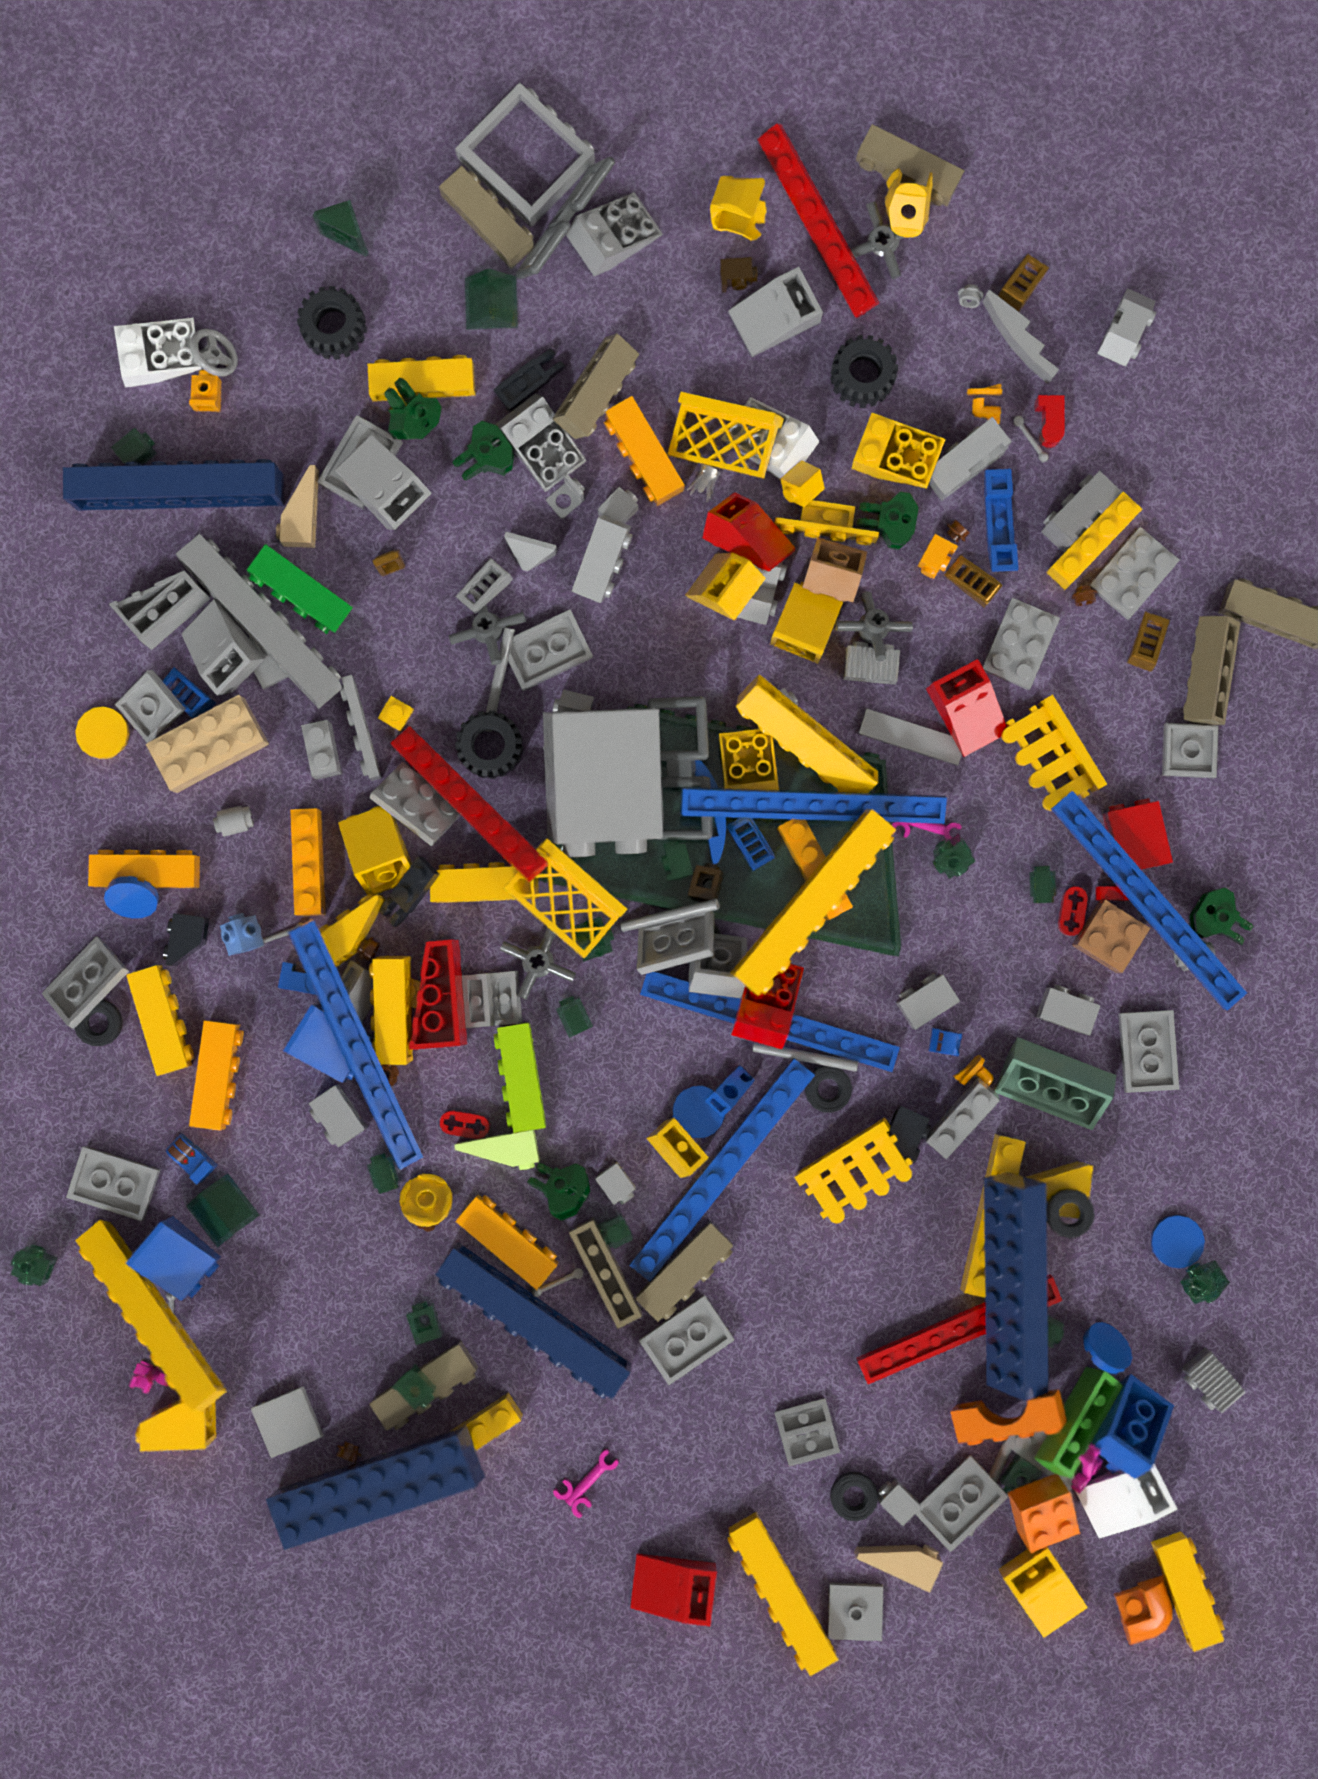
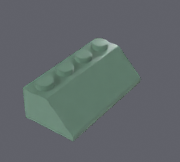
M1017 1037L1009 1050L994 1091L1002 1096L1093 1130L1114 1098L1116 1075Z

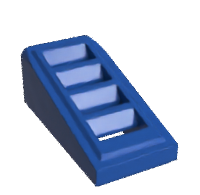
M175 667L163 679L162 682L166 686L169 684L171 686L178 678L181 680L172 693L183 705L184 711L193 719L211 710L216 704L211 697ZM187 685L186 691L178 698L179 692ZM195 692V697L188 705L185 704L187 699Z
M739 818L726 826L752 871L776 858L752 818ZM748 822L750 827L737 834L735 830ZM754 832L756 836L744 843L741 841V838ZM759 840L761 845L748 852L746 847ZM764 849L766 854L754 861L752 856Z

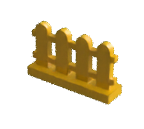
M1053 694L1038 703L1040 709L1036 705L1029 708L1028 710L1031 714L1015 723L1013 718L1007 721L1008 727L1001 734L1002 740L1005 743L1010 744L1017 741L1022 750L1016 753L1015 761L1020 766L1031 763L1035 772L1030 775L1029 784L1033 788L1045 786L1049 795L1043 798L1042 805L1048 811H1052L1051 808L1071 791L1077 796L1081 795L1083 799L1090 795L1087 791L1088 789L1093 793L1107 785ZM1047 722L1050 723L1054 731L1050 730L1049 726L1047 725ZM1040 728L1044 737L1029 745L1024 736ZM1061 744L1064 746L1065 750L1067 751L1066 754H1065L1064 751L1062 750V748H1061V746H1060ZM1053 750L1058 759L1042 767L1038 758ZM1075 766L1078 769L1081 776H1078V774L1076 773L1074 769ZM1067 772L1071 782L1056 790L1051 781Z
M885 1117L795 1174L794 1178L799 1186L806 1183L808 1185V1188L805 1189L807 1195L814 1194L823 1208V1211L820 1212L823 1219L828 1216L831 1222L841 1223L845 1217V1211L842 1207L851 1203L853 1208L857 1210L865 1208L867 1197L864 1193L871 1189L879 1196L886 1195L890 1188L887 1179L893 1175L901 1182L910 1180L912 1176L910 1165L913 1162L910 1157L904 1159L894 1143L898 1141L896 1135L889 1136L887 1133L891 1126ZM873 1141L875 1146L867 1150L865 1145ZM878 1152L882 1154L890 1167L884 1173L881 1172L872 1158ZM851 1155L853 1160L845 1164L843 1159ZM856 1166L859 1167L868 1183L861 1187L849 1171ZM828 1169L830 1174L823 1178L820 1173ZM833 1180H836L845 1194V1197L839 1201L827 1185Z

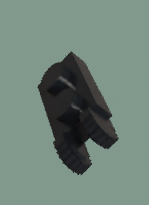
M552 349L545 351L536 359L533 358L494 388V393L509 412L564 370L565 365L562 361L554 364L546 372L541 367L555 356V352Z
M423 856L416 858L390 894V898L380 908V913L386 916L397 905L401 907L390 920L393 927H398L407 918L409 913L415 910L439 877V873Z

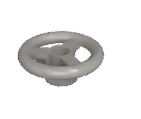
M201 329L193 334L190 348L195 361L201 368L216 376H228L235 371L238 363L237 353L232 343L223 334L212 329ZM206 337L207 346L199 351L198 342L201 338ZM216 340L226 348L230 358L221 352ZM218 364L227 366L226 368H216Z

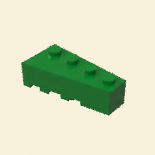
M266 544L247 569V573L250 575L249 579L260 587L265 585L271 589L272 592L270 594L280 602L284 603L286 600L294 606L292 610L304 619L307 616L311 617L316 621L314 626L326 635L329 631L334 634L353 608Z

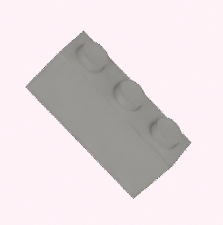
M605 515L598 517L571 592L599 603L605 597L610 598L615 583L611 582L614 573L619 574L624 559L620 558L623 548L628 549L633 537L629 533L630 525Z
M978 1077L933 1126L926 1137V1142L947 1159L1000 1101L999 1095Z

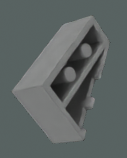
M993 417L982 426L973 429L961 443L956 442L947 449V454L940 460L938 458L929 485L941 501L1003 456L1012 441Z

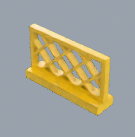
M680 392L678 402L681 403L667 455L764 479L777 430L782 428L784 418L773 412ZM687 412L695 413L699 420L698 423L687 429L684 423ZM714 418L719 419L722 428L710 434L706 423ZM738 423L742 424L746 433L734 440L729 429ZM702 427L707 438L695 444L691 433ZM761 429L769 430L767 441L758 446L753 434ZM726 432L731 443L719 450L714 439ZM687 437L692 448L684 453L676 452L679 441ZM750 438L754 449L743 456L737 445ZM710 442L716 453L705 459L698 449ZM734 447L739 459L731 464H726L722 455ZM757 453L761 459L758 471L750 469L746 463L747 459Z
M546 839L541 842L536 850L549 864L547 866V874H539L535 878L548 877L549 893L534 894V881L532 880L529 883L530 894L520 895L512 888L518 879H525L518 871L503 889L582 958H585L616 920L625 913L627 908L551 841ZM551 868H553L557 873L552 874ZM562 876L567 881V892H553L552 877ZM571 885L578 891H572ZM572 894H582L587 899V909L573 910ZM568 895L569 910L555 911L553 896ZM549 896L550 912L538 911L535 907V897ZM531 897V904L525 898ZM591 903H593L597 908L592 909ZM602 911L610 918L603 927L593 928L592 912ZM588 912L589 928L575 929L573 913ZM569 914L570 929L560 930L556 926L555 915ZM544 915H551V921ZM600 930L594 937V931ZM589 931L590 943L584 950L576 944L575 932ZM571 932V938H569L565 933Z

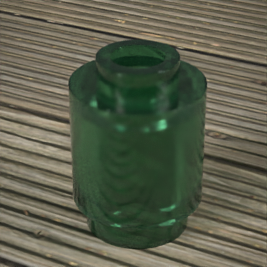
M1050 866L1034 867V872H1029L1030 897H1033V903H1053L1054 896H1057L1056 872L1050 871Z
M385 1153L371 1157V1163L366 1166L374 1189L377 1188L378 1193L382 1194L398 1188L397 1181L399 1177L392 1156L386 1157Z

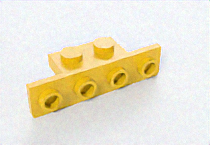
M812 500L805 507H802L800 521L778 517L774 521L783 534H794V531L802 532L804 536L810 538H819L820 535L830 536V539L833 541L844 542L846 539L856 540V543L860 545H871V543H876L879 532L852 528L855 506Z

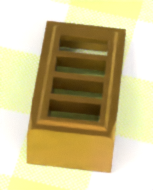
M1027 254L1001 289L998 297L1019 312L1049 267ZM1027 265L1036 272H1038V275L1035 276L1031 272L1024 269L1025 266ZM1019 275H1024L1026 278L1031 280L1032 283L1030 284L1029 282L1021 278ZM1014 282L1023 287L1026 291L1023 292L1019 288L1015 287L1013 285Z
M398 549L379 555L372 560L381 576H386L405 567Z
M962 555L959 556L944 575L984 608L1003 586L994 577ZM964 565L967 568L959 578L956 577L955 573ZM972 571L975 575L966 584L963 580ZM978 578L982 579L983 581L976 590L972 588V585ZM988 584L991 588L985 595H982L980 592Z
M1144 612L1127 661L1128 664L1150 672L1154 669L1170 622L1169 619ZM1147 622L1161 627L1160 631L1146 627ZM1144 633L1158 637L1157 641L1144 637ZM1141 643L1154 647V650L1143 648L1140 645Z

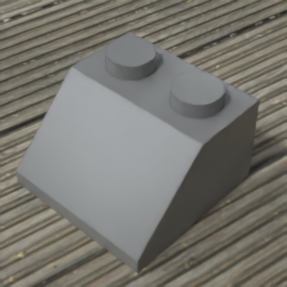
M714 934V955L690 962L689 992L741 998L745 985L730 972L747 953V938Z

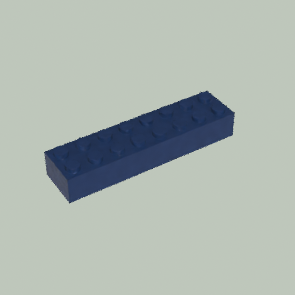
M236 459L230 460V463L219 464V461L206 460L203 461V464L178 461L177 465H167L165 462L155 461L151 462V465L143 466L137 462H126L124 466H114L112 463H99L98 467H88L87 464L74 463L72 467H63V499L77 511L284 506V475L275 462L269 459H258L256 463H246L244 460Z
M1005 1172L984 1178L986 1377L988 1386L1027 1401L1048 1393L1046 1183Z
M458 1242L435 1274L439 1278L438 1283L448 1290L452 1288L461 1293L460 1298L471 1306L474 1303L483 1309L482 1313L492 1321L498 1319L504 1323V1329L515 1337L518 1334L527 1340L526 1344L536 1352L542 1350L548 1354V1360L559 1368L562 1365L571 1371L570 1375L580 1383L586 1381L592 1385V1391L601 1398L605 1399L607 1396L613 1400L630 1375L632 1363L541 1299L533 1296L531 1292Z
M465 1426L280 1488L266 1498V1502L283 1549L286 1550L476 1488L485 1478V1474L468 1428Z

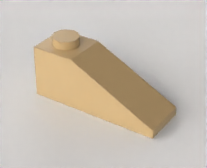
M315 465L308 467L281 515V523H277L276 537L280 539L284 547L315 548L318 501L317 481L319 479V470Z
M917 1545L856 1547L854 1551L856 1559L929 1593L943 1564L940 1556H938L939 1552L928 1545H924L923 1548Z

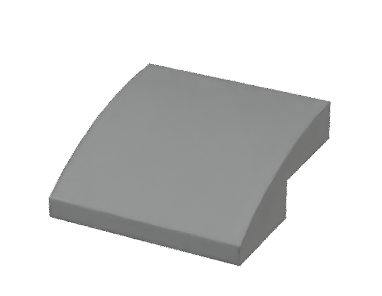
M518 971L462 976L466 1028L522 1023L521 1000L517 996L520 990Z
M304 1386L288 1391L251 1408L271 1458L324 1436Z
M826 1398L774 1412L789 1467L840 1453Z

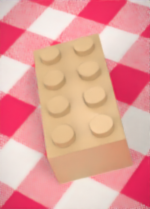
M241 695L233 697L146 743L169 790L175 793L269 745L246 699Z

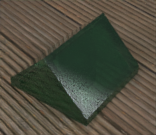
M350 200L317 210L313 213V219L322 236L367 257L369 252Z
M488 268L465 278L466 330L518 328L516 276Z
M226 1174L203 1190L186 1205L217 1248L260 1216L229 1174Z

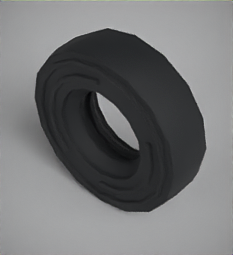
M101 1000L74 1029L77 1036L84 1043L91 1046H105L112 1043L119 1036L122 1030L123 1018L119 1009L113 1003ZM95 1013L104 1014L108 1020L106 1030L101 1033H95L89 1027V1019Z
M830 1066L816 1068L812 1072L815 1076L805 1087L807 1101L813 1108L821 1112L833 1113L841 1110L848 1104L852 1095L850 1078L839 1068ZM825 1079H832L838 1085V1093L832 1099H824L819 1095L818 1086Z
M1064 1189L1053 1194L1046 1204V1222L1051 1230L1059 1236L1066 1238L1080 1237L1088 1232L1093 1225L1095 1217L1094 1207L1090 1199L1082 1192L1074 1189ZM1067 1203L1077 1205L1080 1210L1079 1219L1072 1224L1064 1223L1060 1218V1209Z
M851 1471L842 1474L835 1480L831 1487L830 1499L833 1509L840 1517L848 1521L858 1522L868 1518L874 1512L878 1503V1492L875 1484L868 1476L861 1472ZM855 1486L863 1490L864 1500L860 1505L850 1506L845 1502L844 1493L849 1487Z

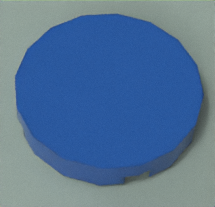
M118 877L109 883L105 891L104 900L106 905L120 916L132 919L144 918L156 911L159 900L157 889L145 880L144 883L137 881V877Z
M692 1086L684 1089L676 1097L673 1105V1118L693 1138H705L714 1134L721 1127L725 1115L720 1117L705 1102L706 1098L714 1091L705 1086Z
M1166 1216L1157 1222L1152 1230V1252L1159 1261L1169 1267L1179 1269L1189 1267L1198 1261L1203 1253L1205 1244L1203 1231L1195 1221L1186 1216Z
M1096 1322L1085 1331L1083 1336L1084 1348L1086 1352L1090 1351L1093 1356L1091 1360L1100 1369L1111 1374H1117L1131 1365L1133 1359L1131 1348L1121 1332L1112 1325Z

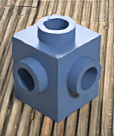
M244 913L228 917L230 922L220 926L221 937L226 945L228 956L264 946L261 927L257 922L256 915L245 917Z

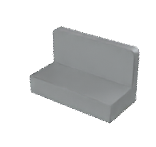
M351 960L341 976V980L362 1023L372 1007L370 992L373 989V979L370 978L369 970Z

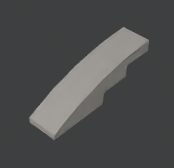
M989 290L983 303L995 326L1021 360L1049 384L1059 369L1040 355L1045 345L1026 331L1031 321Z

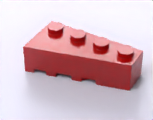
M459 940L426 942L409 1050L467 1045Z

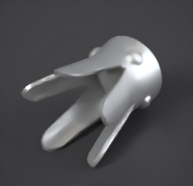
M701 465L699 475L687 488L689 490L694 485L690 495L695 490L702 493L707 488L706 502L709 499L712 500L714 485L720 472L713 468V466Z

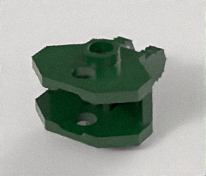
M399 377L395 382V386L401 397L390 387L384 392L385 398H387L391 406L388 409L391 414L388 431L393 439H423L439 424L442 406L437 398L422 397L420 393H414L409 383Z
M480 421L473 426L472 442L467 446L468 450L460 454L452 462L455 467H459L472 458L475 460L476 464L466 469L461 475L464 481L471 479L480 472L485 474L488 471L505 476L513 470L514 452L512 451V446L497 425Z
M899 492L889 502H882L881 505L866 502L860 503L859 509L861 511L878 514V520L860 518L857 519V525L879 532L889 549L900 550L912 539L915 533L919 507L911 493Z
M1225 887L1202 894L1188 915L1189 926L1199 938H1207L1215 934L1219 936L1224 935L1235 943L1242 945L1245 941L1244 938L1232 931L1231 927L1234 923L1248 931H1251L1254 927L1252 923L1239 916L1240 912L1236 910L1234 893Z
M538 1163L536 1169L539 1173L548 1176V1181L545 1184L537 1178L530 1177L527 1183L544 1193L548 1199L549 1210L553 1217L563 1221L577 1215L590 1194L588 1174H586V1169L577 1163L563 1169L556 1167L552 1169L542 1163Z

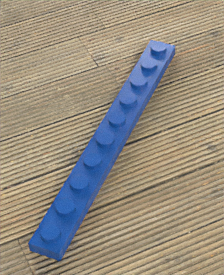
M682 787L681 815L857 821L866 809H873L887 822L945 824L947 797L942 795Z
M1073 791L1069 792L1051 808L1055 815L1224 1010H1229L1247 994L1244 988Z
M310 920L287 932L396 1167L401 1170L423 1158V1155L314 920Z
M657 972L646 974L640 993L642 996L733 1024L741 999L689 992V982ZM794 1014L786 1039L889 1072H893L900 1047Z
M795 1058L790 1062L629 1265L649 1282L653 1279L813 1079L814 1073Z

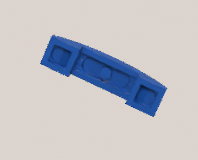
M1011 469L985 470L986 535L992 572L1018 571L1019 569L1017 544H1015Z
M695 760L696 776L709 777L711 788H718L707 767L701 760ZM714 817L717 836L708 839L711 861L714 865L718 864L724 848L726 817Z

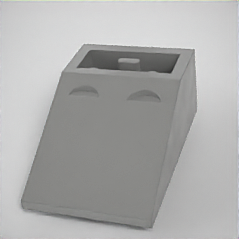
M635 192L577 215L566 233V236L593 276L612 269L663 235Z
M797 267L775 278L734 306L728 313L751 357L821 323L823 311L800 267Z
M534 394L495 425L499 427L512 446V450L546 492L561 481L566 473L569 475L586 462V459L569 434L552 419L555 414L545 399L538 394Z
M372 435L334 470L387 530H395L432 494L409 468Z
M216 599L181 633L200 676L217 696L233 693L266 659Z

